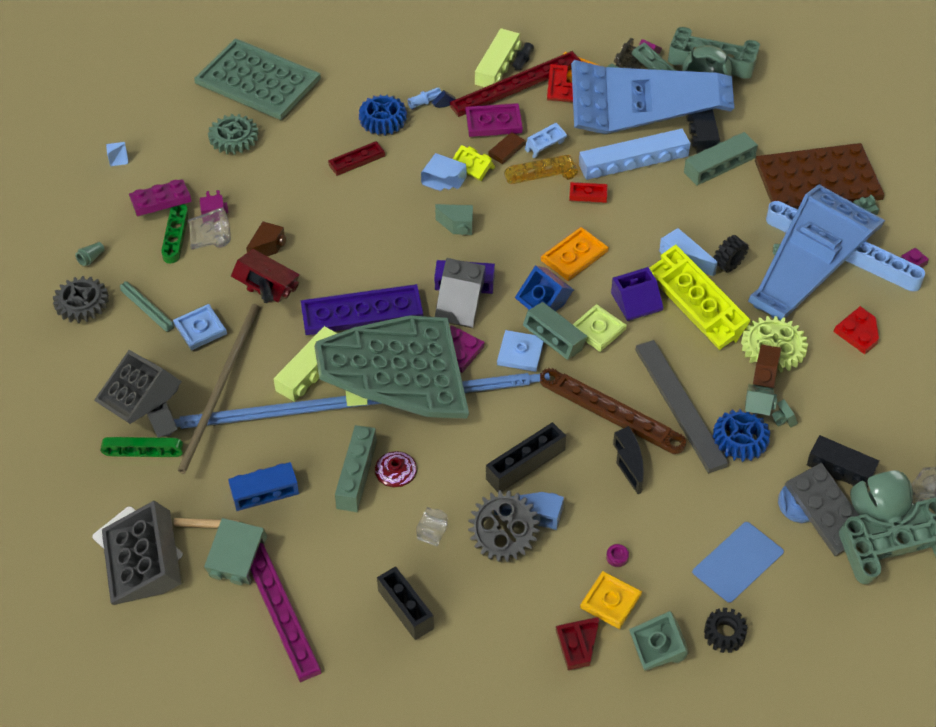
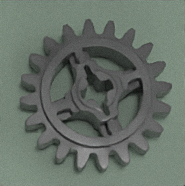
M82 276L81 279L77 280L74 277V281L66 280V285H59L61 290H55L56 296H53V305L57 315H61L63 320L68 318L69 322H72L76 319L77 323H80L81 319H84L88 322L89 317L96 319V313L102 314L101 308H107L106 303L109 302V295L104 283L100 284L99 279L93 281V278L90 276L86 280Z

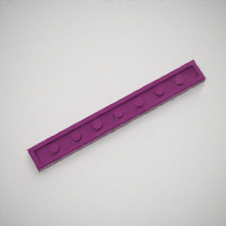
M260 543L250 572L298 680L303 682L320 675L321 669L263 543Z

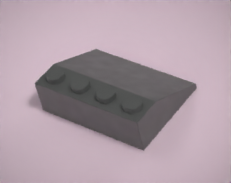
M128 350L94 401L131 424L168 401L178 391L182 381L163 368Z
M152 501L102 529L112 605L164 594L182 584L170 510L156 501Z

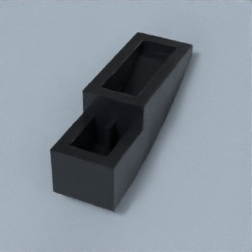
M628 426L614 432L613 445L618 451L616 464L636 493L640 494L642 492L644 474L643 458L636 437Z

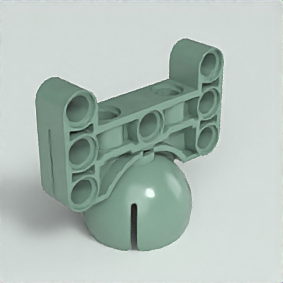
M686 27L677 28L669 49L668 62L670 64L683 65L682 71L712 72L728 76L736 75L745 79L752 77L758 59L759 42L747 40L744 46L694 37L691 36V29Z
M898 470L883 472L869 477L868 485L870 491H868L865 481L857 483L850 490L852 505L859 516L850 517L839 529V537L855 578L862 584L871 583L881 573L879 562L881 559L932 548L936 556V498L916 502L913 505L911 482L903 472ZM848 527L853 528L855 533L851 532ZM897 538H900L904 544L900 543ZM856 547L860 548L863 554L858 552ZM864 568L869 569L871 574H868Z

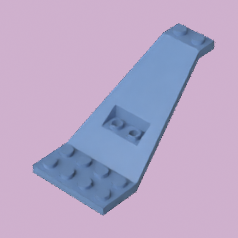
M577 60L571 63L574 128L609 134L714 108L726 111L735 109L732 76L712 72L612 68Z
M817 185L805 194L759 289L750 295L748 302L753 304L755 308L769 313L772 318L777 316L778 320H781L783 317L786 318L869 237L883 226L885 220L829 189Z

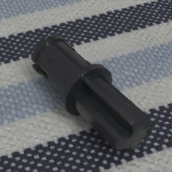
M526 42L521 51L516 54L517 58L512 64V67L515 68L514 70H521L524 64L529 61V56L534 49L531 43Z

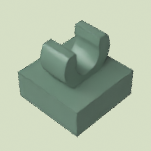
M872 195L853 201L854 204L874 215H878L879 208L875 204L876 200Z
M785 399L778 402L779 410L772 414L776 425L781 426L785 422L788 423L790 428L797 425L798 422L795 414Z

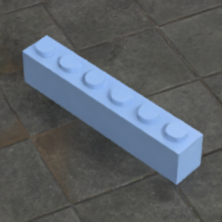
M683 129L590 149L579 153V167L586 180L687 157L689 156L690 141Z

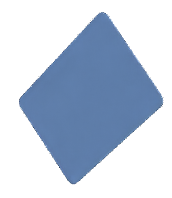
M744 522L692 570V573L726 602H732L784 553V550L752 524Z

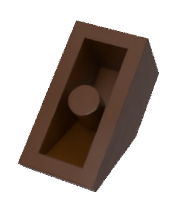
M263 221L246 247L247 252L255 249L266 256L278 253L281 246L283 247L286 243L284 227Z
M761 344L754 374V385L775 388L782 348Z

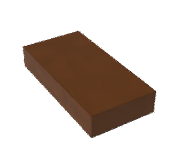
M511 132L488 151V156L503 164L525 145V139Z

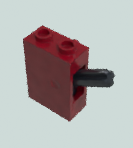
M251 249L237 260L230 277L247 285V291H258L264 303H270L273 300L279 303L282 299H287L291 292L296 291L299 285L297 280L300 274L255 249Z

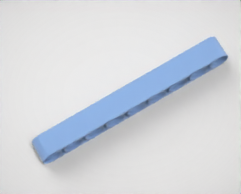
M773 201L768 206L766 222L779 230L787 232L797 209L782 202ZM866 241L845 260L909 291H918L925 276V270L922 267Z

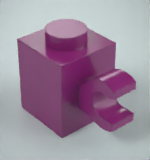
M216 190L217 194L211 196L209 191H207L206 197H200L203 224L226 221L225 214L229 213L228 204L223 202V196L220 195L219 190Z

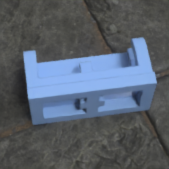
M556 122L528 137L525 150L527 153L533 150V158L539 155L540 151L557 142L558 144L563 143L567 134Z

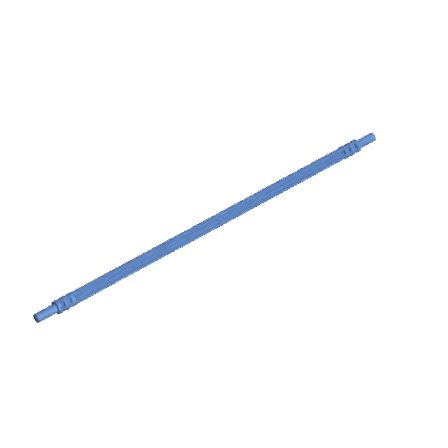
M524 373L462 381L465 393L530 385V383L540 382V374L529 375ZM546 373L544 375L545 380L547 379V381H550L549 373ZM346 396L212 412L207 425L367 405L347 406ZM368 399V405L382 404ZM202 414L180 416V419L174 420L176 426L181 427V429L197 427Z

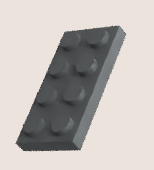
M820 463L788 480L785 486L833 555L837 556L845 551L839 537L840 527L848 518L859 515L824 465ZM848 527L851 532L855 533L853 528Z

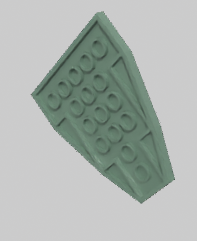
M405 316L354 327L318 340L315 343L314 348L319 379L362 398L425 417L467 419L469 415L448 318Z

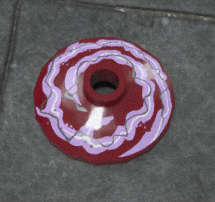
M400 451L382 455L375 465V475L379 482L393 488L409 484L417 473L414 459L407 453Z

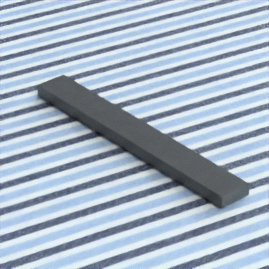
M652 340L636 345L635 350L708 474L726 468L728 466L726 458L719 450L718 445L714 443L715 440L656 342Z

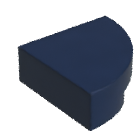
M443 90L432 101V104L435 107L444 108L450 106V102L456 100V98Z

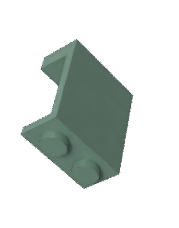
M222 518L204 566L209 576L217 580L226 578L236 585H243V583L250 585L252 580L249 577V572L260 543L265 544L267 539L264 528Z

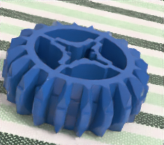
M380 94L378 97L373 95L372 99L367 98V101L362 102V106L359 109L361 126L365 128V131H370L371 134L377 133L378 136L380 134L386 136V133L393 134V131L399 132V129L403 128L407 120V110L404 103L400 99H395V96L389 97L388 94L386 96Z
M741 409L738 412L731 410L729 414L724 412L722 417L717 419V423L713 428V439L715 440L714 443L718 445L719 450L725 452L726 458L732 456L734 461L740 458L743 463L745 458L752 461L754 457L759 458L761 453L764 454L767 446H769L770 430H768V424L764 423L763 418H757V413L752 415L750 412H742ZM727 430L730 432L729 437L726 434ZM753 434L756 435L757 440L753 439Z

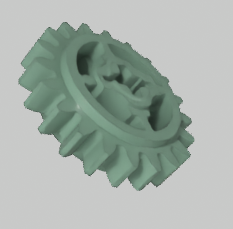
M231 114L230 117L224 115V119L217 118L218 123L212 122V127H209L208 137L210 145H213L214 150L219 148L220 153L226 151V154L233 152L234 155L237 151L243 153V149L250 150L249 145L255 146L254 141H258L257 124L253 123V119L248 120L247 116L242 118L240 114L237 116Z

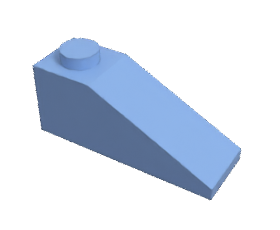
M679 228L661 238L659 249L661 254L676 244L705 274L710 276L716 274L718 262Z

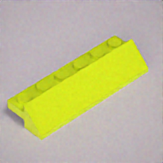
M676 244L661 254V260L649 268L657 280L658 287L719 350L732 341L736 343L750 323V319Z

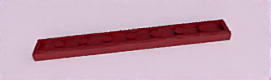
M570 51L451 101L450 107L458 117L466 114L465 107L486 106L548 80L550 64L566 65L569 71L572 69L571 63L574 60H581L573 51Z

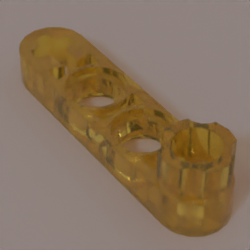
M570 155L513 165L504 171L505 178L510 184L562 174L563 178L570 180L578 174V169ZM552 166V168L544 170L546 167ZM535 169L532 173H527L529 170Z

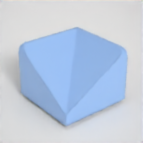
M125 142L106 144L110 166L128 164Z

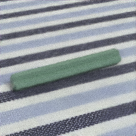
M125 281L120 285V290L162 329L169 332L174 328L173 322L129 282Z

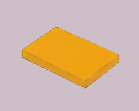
M580 227L543 254L541 261L564 279L570 281L606 254L609 247Z

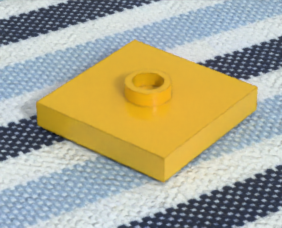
M602 571L580 604V608L620 629L642 596V591Z

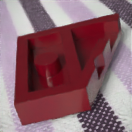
M599 617L556 626L555 631L567 670L590 666Z

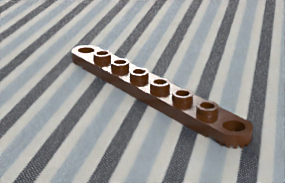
M554 368L544 369L540 373L541 385L622 428L629 426L633 434L672 454H679L685 450V436L673 431L672 428L565 373L562 374L556 369L554 370ZM549 373V376L555 377V380H550L549 382V380H545L544 375ZM677 440L681 444L675 447V445L673 446L670 443V441Z

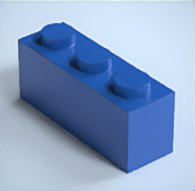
M291 462L281 463L274 467L259 469L252 473L237 475L228 479L236 511L299 494Z

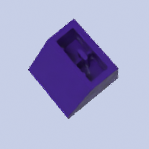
M649 267L612 278L611 294L627 321L663 310L657 280Z

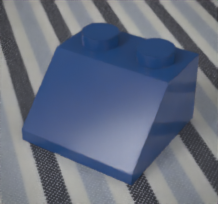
M535 265L515 298L529 310L544 302L556 312L564 306L574 289L548 268Z

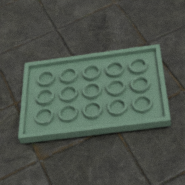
M235 38L194 80L197 85L282 120L321 79V74Z

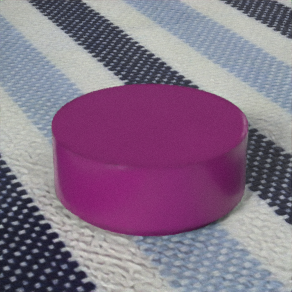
M614 544L608 548L606 559L611 566L622 567L628 562L629 552L625 546Z

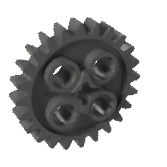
M499 490L498 497H495L492 492L490 493V500L482 497L484 504L476 503L479 509L478 512L471 511L476 516L475 519L468 520V522L474 524V527L469 528L468 531L475 533L470 539L472 541L478 540L474 547L476 549L483 547L481 554L485 555L489 552L488 558L490 560L496 555L498 562H501L502 557H505L506 562H510V556L518 560V553L526 556L524 549L526 547L531 550L533 549L530 541H538L533 534L540 533L538 529L534 528V526L540 524V521L533 519L538 513L530 512L534 507L533 504L526 506L528 499L524 497L522 500H519V493L512 497L510 490L507 491L506 496ZM508 505L511 506V514L502 516V508ZM493 510L507 524V528L516 538V542H513L509 535L501 529V524L492 514ZM487 519H493L494 526L491 529H485L484 522ZM518 523L525 525V530L521 534L514 532V527ZM505 536L507 544L504 547H497V539Z

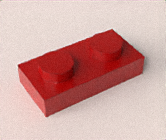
M570 182L569 201L607 203V184Z

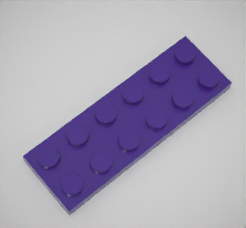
M417 284L300 300L305 335L317 334L324 326L332 331H341L405 316H423Z

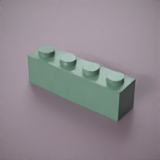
M745 132L735 135L724 142H720L685 160L684 173L698 186L754 159L758 145Z
M359 425L354 427L335 492L336 509L358 512L377 445L376 428Z

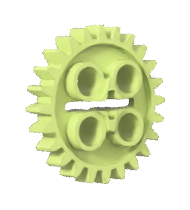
M766 316V321L762 318L758 319V323L752 321L751 326L748 325L746 331H743L742 351H745V357H750L749 362L752 363L757 362L761 344L780 347L782 350L778 369L780 372H783L785 367L790 371L791 366L797 367L798 362H803L808 343H806L807 337H803L804 331H798L799 325L792 326L793 321L786 323L784 317L779 321L777 316L774 317V320Z

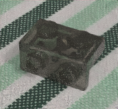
M633 38L624 43L621 52L616 54L614 58L616 66L640 69L643 64L631 54L636 48L633 46Z

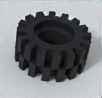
M736 235L729 236L727 241L724 240L723 244L719 245V250H716V255L713 258L718 262L717 266L725 272H731L737 268V265L741 264V260L745 259L744 255H747L749 245Z
M723 608L722 612L720 609H716L715 613L712 611L706 620L704 637L705 640L708 639L707 644L709 646L714 644L713 649L715 651L719 647L721 648V653H724L725 649L728 650V653H732L733 648L737 651L744 644L748 627L745 625V618L741 619L742 614L738 612L735 615L734 609H731V612H727V608ZM719 625H728L734 629V634L732 636L721 635L717 631V627Z

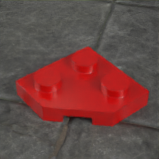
M861 306L836 325L833 331L864 355L876 346L879 341L876 317Z

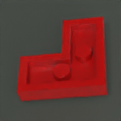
M550 64L547 100L573 102L572 83L566 82L568 66Z

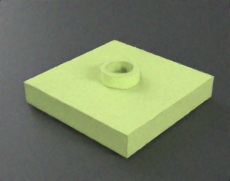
M597 304L573 324L588 336L586 342L599 352L623 333L627 327L625 323Z

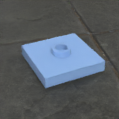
M209 304L173 320L175 327L191 351L227 334L226 328Z
M505 330L497 365L537 372L544 341L536 335Z

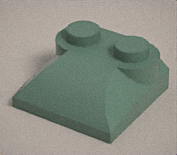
M671 611L629 629L645 671L668 662H681L688 654V647Z

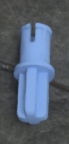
M439 87L427 92L422 91L421 94L408 98V105L411 109L424 104L428 105L442 91Z

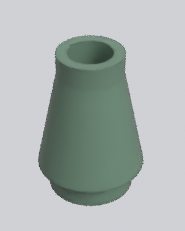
M101 242L80 248L75 254L76 260L82 266L90 265L105 251V248Z

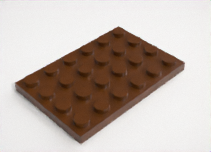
M861 143L755 157V163L770 202L779 201L798 210L805 194L817 185L829 189L852 203L861 197L866 198L870 195L876 201L884 199L885 194Z

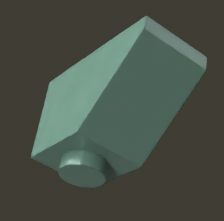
M435 204L436 221L452 234L472 235L473 205Z

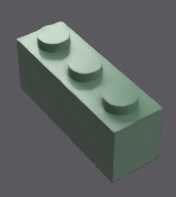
M544 302L528 310L523 322L525 328L567 360L582 351L588 337Z

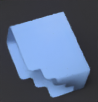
M437 153L433 155L421 172V183L439 191H442L443 188L449 190L452 187L459 189L467 178L465 163Z

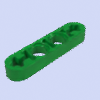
M185 204L174 206L170 209L161 249L164 262L169 264L177 262L180 258L189 216ZM174 224H181L178 228L172 227ZM171 238H178L175 242L169 241Z
M106 437L102 440L100 451L106 456L179 457L183 453L184 443L177 438Z

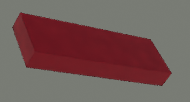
M375 141L328 160V165L338 176L385 157V151Z

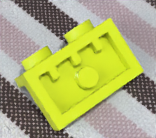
M461 145L453 157L454 160L465 163L467 174L482 181L489 168L492 170L495 168L491 157L486 154H478L477 150L470 146L466 148Z

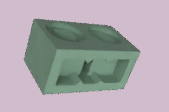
M748 384L745 411L770 416L771 410H775L777 404V394H774L773 388Z

